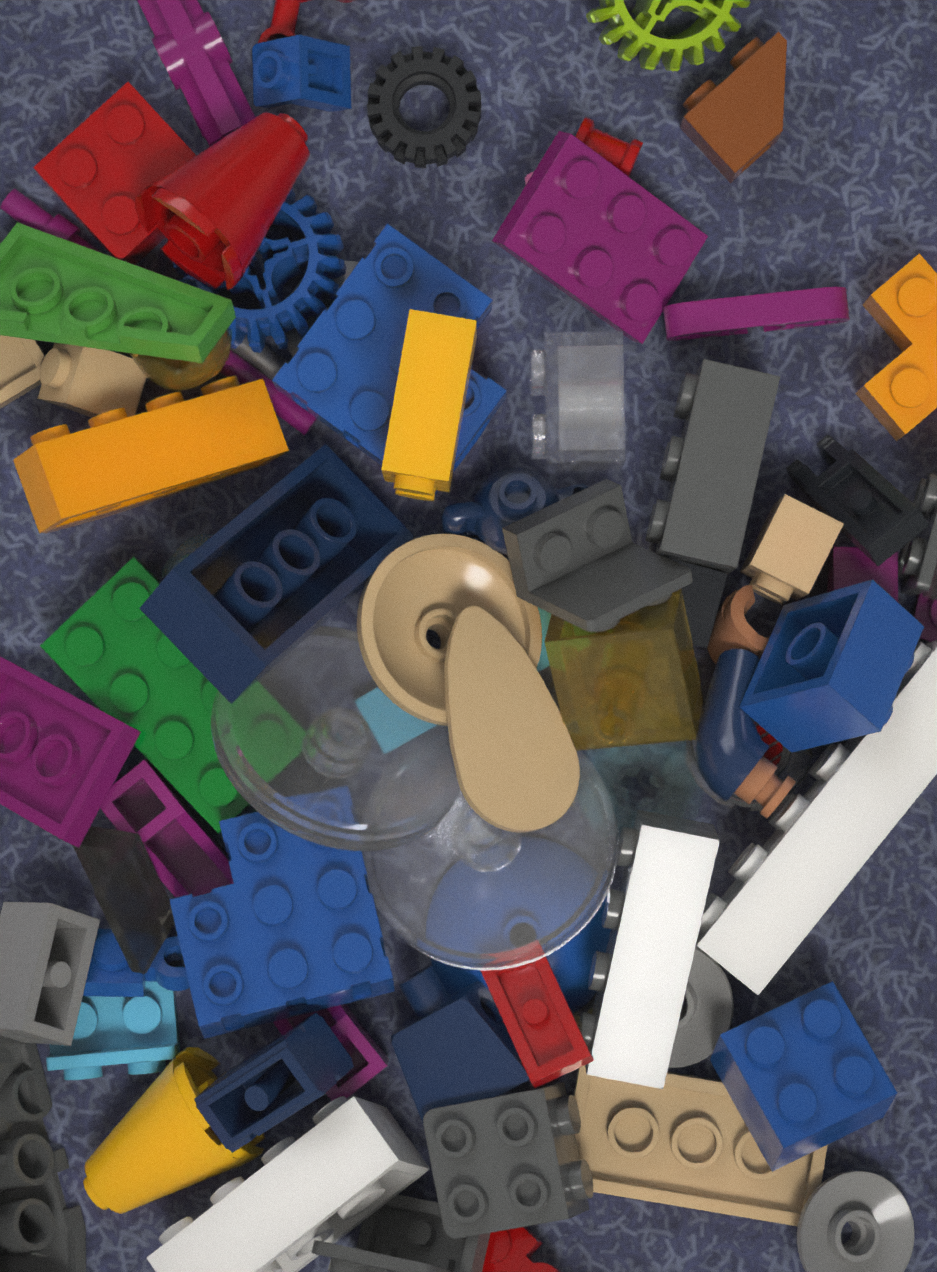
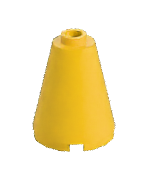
M187 1047L177 1054L176 1058L172 1059L85 1162L87 1177L84 1178L83 1184L88 1196L95 1205L103 1210L109 1208L116 1213L123 1214L246 1164L262 1154L264 1148L255 1145L265 1138L264 1133L256 1136L252 1141L232 1153L224 1147L197 1109L194 1099L217 1079V1076L211 1070L221 1063L212 1055L198 1047Z

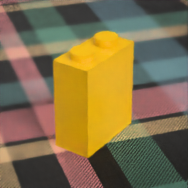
M413 309L409 310L381 469L384 480L394 483L393 489H396V495L434 501L436 490L450 492L477 339L476 320Z

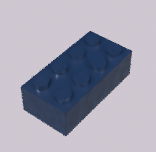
M325 444L176 565L139 609L232 704L361 591L381 561L392 551L411 541L414 535Z

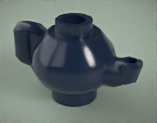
M506 467L491 474L480 485L473 502L456 503L446 506L442 511L441 532L442 534H455L469 538L479 536L493 550L508 555L502 530L503 527L588 488V486L582 483L555 488L538 472L526 468Z

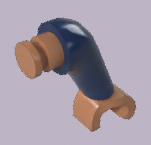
M746 585L730 594L717 611L707 647L710 657L716 666L705 699L695 749L698 770L708 787L716 795L727 802L734 793L748 805L753 800H756L763 806L759 813L767 819L786 797L796 781L789 775L783 781L774 774L778 767L763 756L769 745L761 739L755 726V721L739 708L770 638L759 635L746 621L744 615L755 602L752 585Z

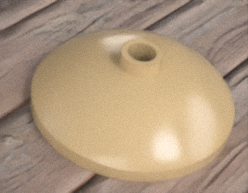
M433 534L419 537L403 544L388 554L377 566L376 570L368 578L359 600L357 610L358 642L363 660L373 680L381 691L399 708L418 719L437 725L448 726L444 671L446 652L455 619L465 608L470 606L481 607L502 623L524 648L536 669L540 659L542 626L538 607L517 597L509 560L498 551L493 550L487 544L476 539L455 534ZM428 629L435 631L441 639L440 649H436L428 643L426 637Z

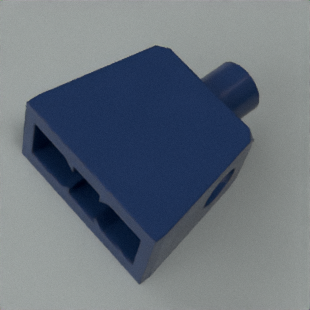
M428 965L398 984L415 1015L405 1020L392 1033L391 1044L422 1123L424 1115L431 1109L497 1097L530 1080L493 997L483 983L476 981L449 995L433 966Z

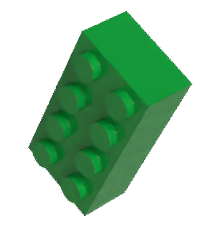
M133 557L47 638L40 647L101 711L141 732L134 744L136 748L217 833H221L219 821L241 816L304 756L315 743L257 682L232 704L139 609L161 582L140 560Z

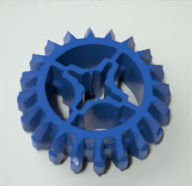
M292 188L272 225L282 226L294 231L303 239L290 242L288 237L278 240L264 237L258 248L262 257L267 259L264 262L265 272L263 273L266 288H263L257 275L253 274L256 271L255 261L257 257L255 254L241 280L232 289H228L232 295L239 293L254 294L262 308L248 310L234 307L236 318L224 333V341L228 347L236 349L247 335L252 351L261 353L265 347L266 337L272 336L277 347L286 350L289 342L286 332L296 328L299 336L303 338L310 329L306 319L311 315L317 319L323 310L326 312L328 310L321 300L336 299V293L340 286L332 279L346 274L347 267L344 260L336 257L344 249V244L339 234L330 233L334 223L329 213L315 214L317 204L310 195L307 194L295 202L296 194ZM173 262L176 272L185 276L180 282L213 294L228 291L225 280L217 289L209 287L190 276ZM307 266L306 273L299 286L289 297L282 301L281 293L284 285L289 279L303 274L302 268Z

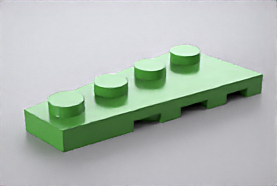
M18 222L0 244V335L203 363L236 318L233 303L230 299Z

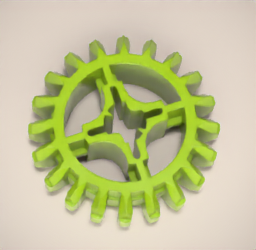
M599 0L600 6L586 13V18L589 23H598L605 20L609 22L599 36V41L603 45H611L622 38L617 54L619 59L631 61L640 51L639 61L642 69L654 70L661 58L666 71H679L683 55L691 65L704 63L705 53L703 44L713 52L722 51L725 48V43L718 29L738 32L741 28V23L738 19L729 14L731 7L747 8L751 2L750 0H637L632 10L636 15L633 20L625 6L624 0ZM675 8L683 12H692L699 16L688 29L675 36L660 38L650 34L655 23L664 22L667 15Z

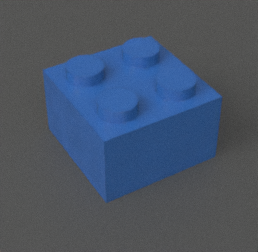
M873 579L785 604L739 708L791 753L881 732L883 726L892 715V704L903 677L913 664L914 650L924 626Z
M833 981L720 1034L710 1058L713 1067L772 1172L883 1118L897 1095L896 1089Z

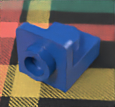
M294 35L266 41L253 46V102L256 107L271 108L294 104L328 112L352 109L350 46L304 35Z

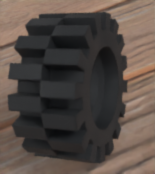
M423 46L411 47L412 53L402 55L401 51L391 56V63L386 67L382 64L375 72L376 79L374 83H370L367 93L369 125L372 134L378 140V145L385 153L388 151L394 155V160L405 164L406 161L414 163L415 168H426V164L434 163L438 167L447 164L448 159L455 155L458 158L466 151L468 143L470 141L473 142L478 132L479 121H481L480 90L478 91L474 74L471 70L468 72L464 68V61L456 55L450 58L445 55L444 49L437 47L433 48V52L423 51ZM418 85H431L445 94L450 108L449 114L442 125L430 131H418L403 121L399 112L400 102L405 93L411 88Z

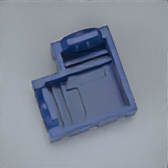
M388 223L375 239V246L366 259L362 257L336 293V299L327 312L323 310L297 346L298 351L288 364L285 362L272 380L278 391L381 466L409 310L413 309L476 320L478 330L492 311L493 303L490 297ZM473 366L471 367L453 473L482 435L494 414L506 400L507 390L489 377L487 380L473 370Z
M347 790L219 821L234 884L211 889V893L195 897L189 894L169 899L198 1026L204 1039L395 992L390 963L385 953L383 935L373 895L370 892L357 831L354 828Z

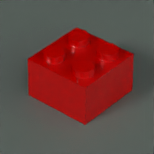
M127 82L33 168L42 181L112 257L136 265L166 238L156 225L149 233L144 229L134 208L136 197L147 186L193 158L196 154L140 93Z

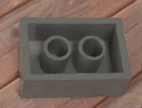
M703 359L695 374L686 372L684 380L680 384L673 415L674 418L685 420L681 437L671 436L670 442L667 443L659 477L661 480L671 482L666 501L657 499L656 504H653L645 538L647 542L656 543L655 553L727 574L737 568L780 376Z

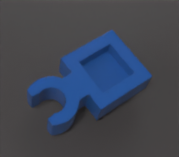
M98 928L83 996L144 997L146 981L157 982L161 987L171 991L189 989L185 967H171L168 965L172 961L183 960L178 936L168 937L157 945H148L147 929Z

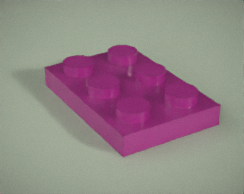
M559 131L492 242L632 341L643 344L663 312V307L669 302L708 236L571 133Z
M0 656V804L59 839L79 848L141 732Z

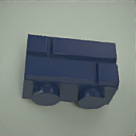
M314 1013L225 1071L194 1100L197 1109L224 1147L233 1153L252 1141L256 1136H260L323 1096L354 1065L351 1056L323 1017Z

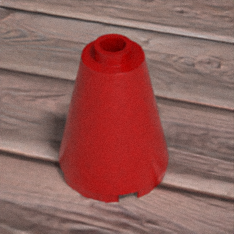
M268 112L261 113L147 186L135 200L134 208L140 223L147 233L155 225L168 239L161 250L190 276L215 289L225 280L227 290L232 289L243 277L309 159L310 153L306 145L308 137L305 130L287 114L280 113L276 116Z

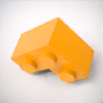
M920 253L873 292L862 304L900 348L902 353L855 394L896 441L906 435L937 408V273Z

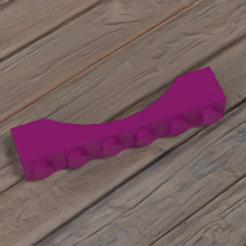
M144 759L112 785L100 809L134 852L154 872L175 898L189 894L195 897L211 893V889L234 884L229 866V857L173 785L148 759ZM346 1004L274 1021L273 1023L279 1032L284 1034L303 1020L317 1013L323 1017L351 1056L354 1067L326 1092L331 1101L342 1096L347 1099L388 1066L389 1058Z

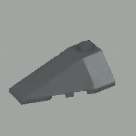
M1 1035L0 1272H86V1227L80 1205L67 1208L57 1173L69 1169L65 1149L52 1150L43 1122V1118L52 1107V1102L36 1043H24Z

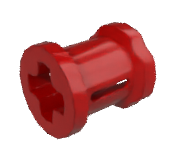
M588 117L584 118L575 136L628 177L643 146V142L637 139L628 143L595 128L594 120Z

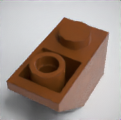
M779 31L765 44L758 37L754 38L730 61V64L735 69L733 73L718 86L711 79L707 80L683 103L688 113L683 117L680 129L730 184L778 141L783 131L787 40Z

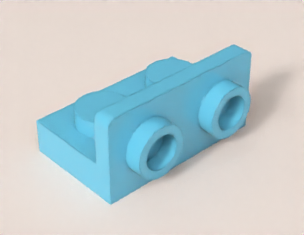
M146 981L144 997L83 996L72 1045L49 1044L50 1055L46 1057L47 1071L63 1069L64 1080H84L102 1077V1066L127 1064L128 1074L130 1075L162 1072L166 1068V1060L175 1059L176 1055L180 1053L175 991L167 990L157 982Z

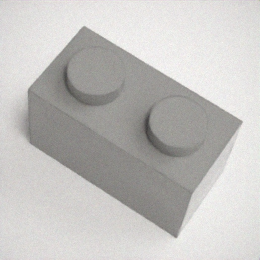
M3 902L0 914L1 1036L24 1043L72 1045L100 919L53 903Z

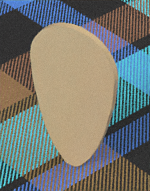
M478 606L467 607L455 619L448 639L444 666L449 743L458 784L470 807L489 824L510 832L526 833L537 831L560 819L573 803L580 780L577 752L556 703L524 648L507 628L485 609Z

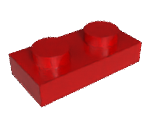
M538 939L479 967L534 1088L594 1061Z

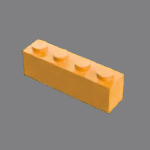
M231 376L205 385L201 388L203 396L184 401L181 392H174L149 401L145 404L147 412L128 417L125 408H119L89 419V429L70 434L68 425L63 424L32 435L30 439L33 446L13 459L39 534L266 465L288 452L289 449L264 380L259 379L240 385L237 376Z

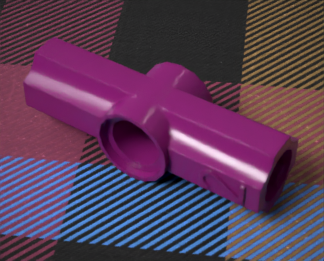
M137 0L155 36L151 39L175 89L181 88L190 106L189 110L209 147L254 119L255 115L229 65L233 61L210 13L208 11L203 12L198 0Z

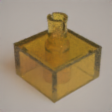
M681 589L673 592L667 601L658 605L645 606L621 618L615 627L600 632L585 631L551 614L544 643L562 721L568 729L576 751L697 739L704 697Z

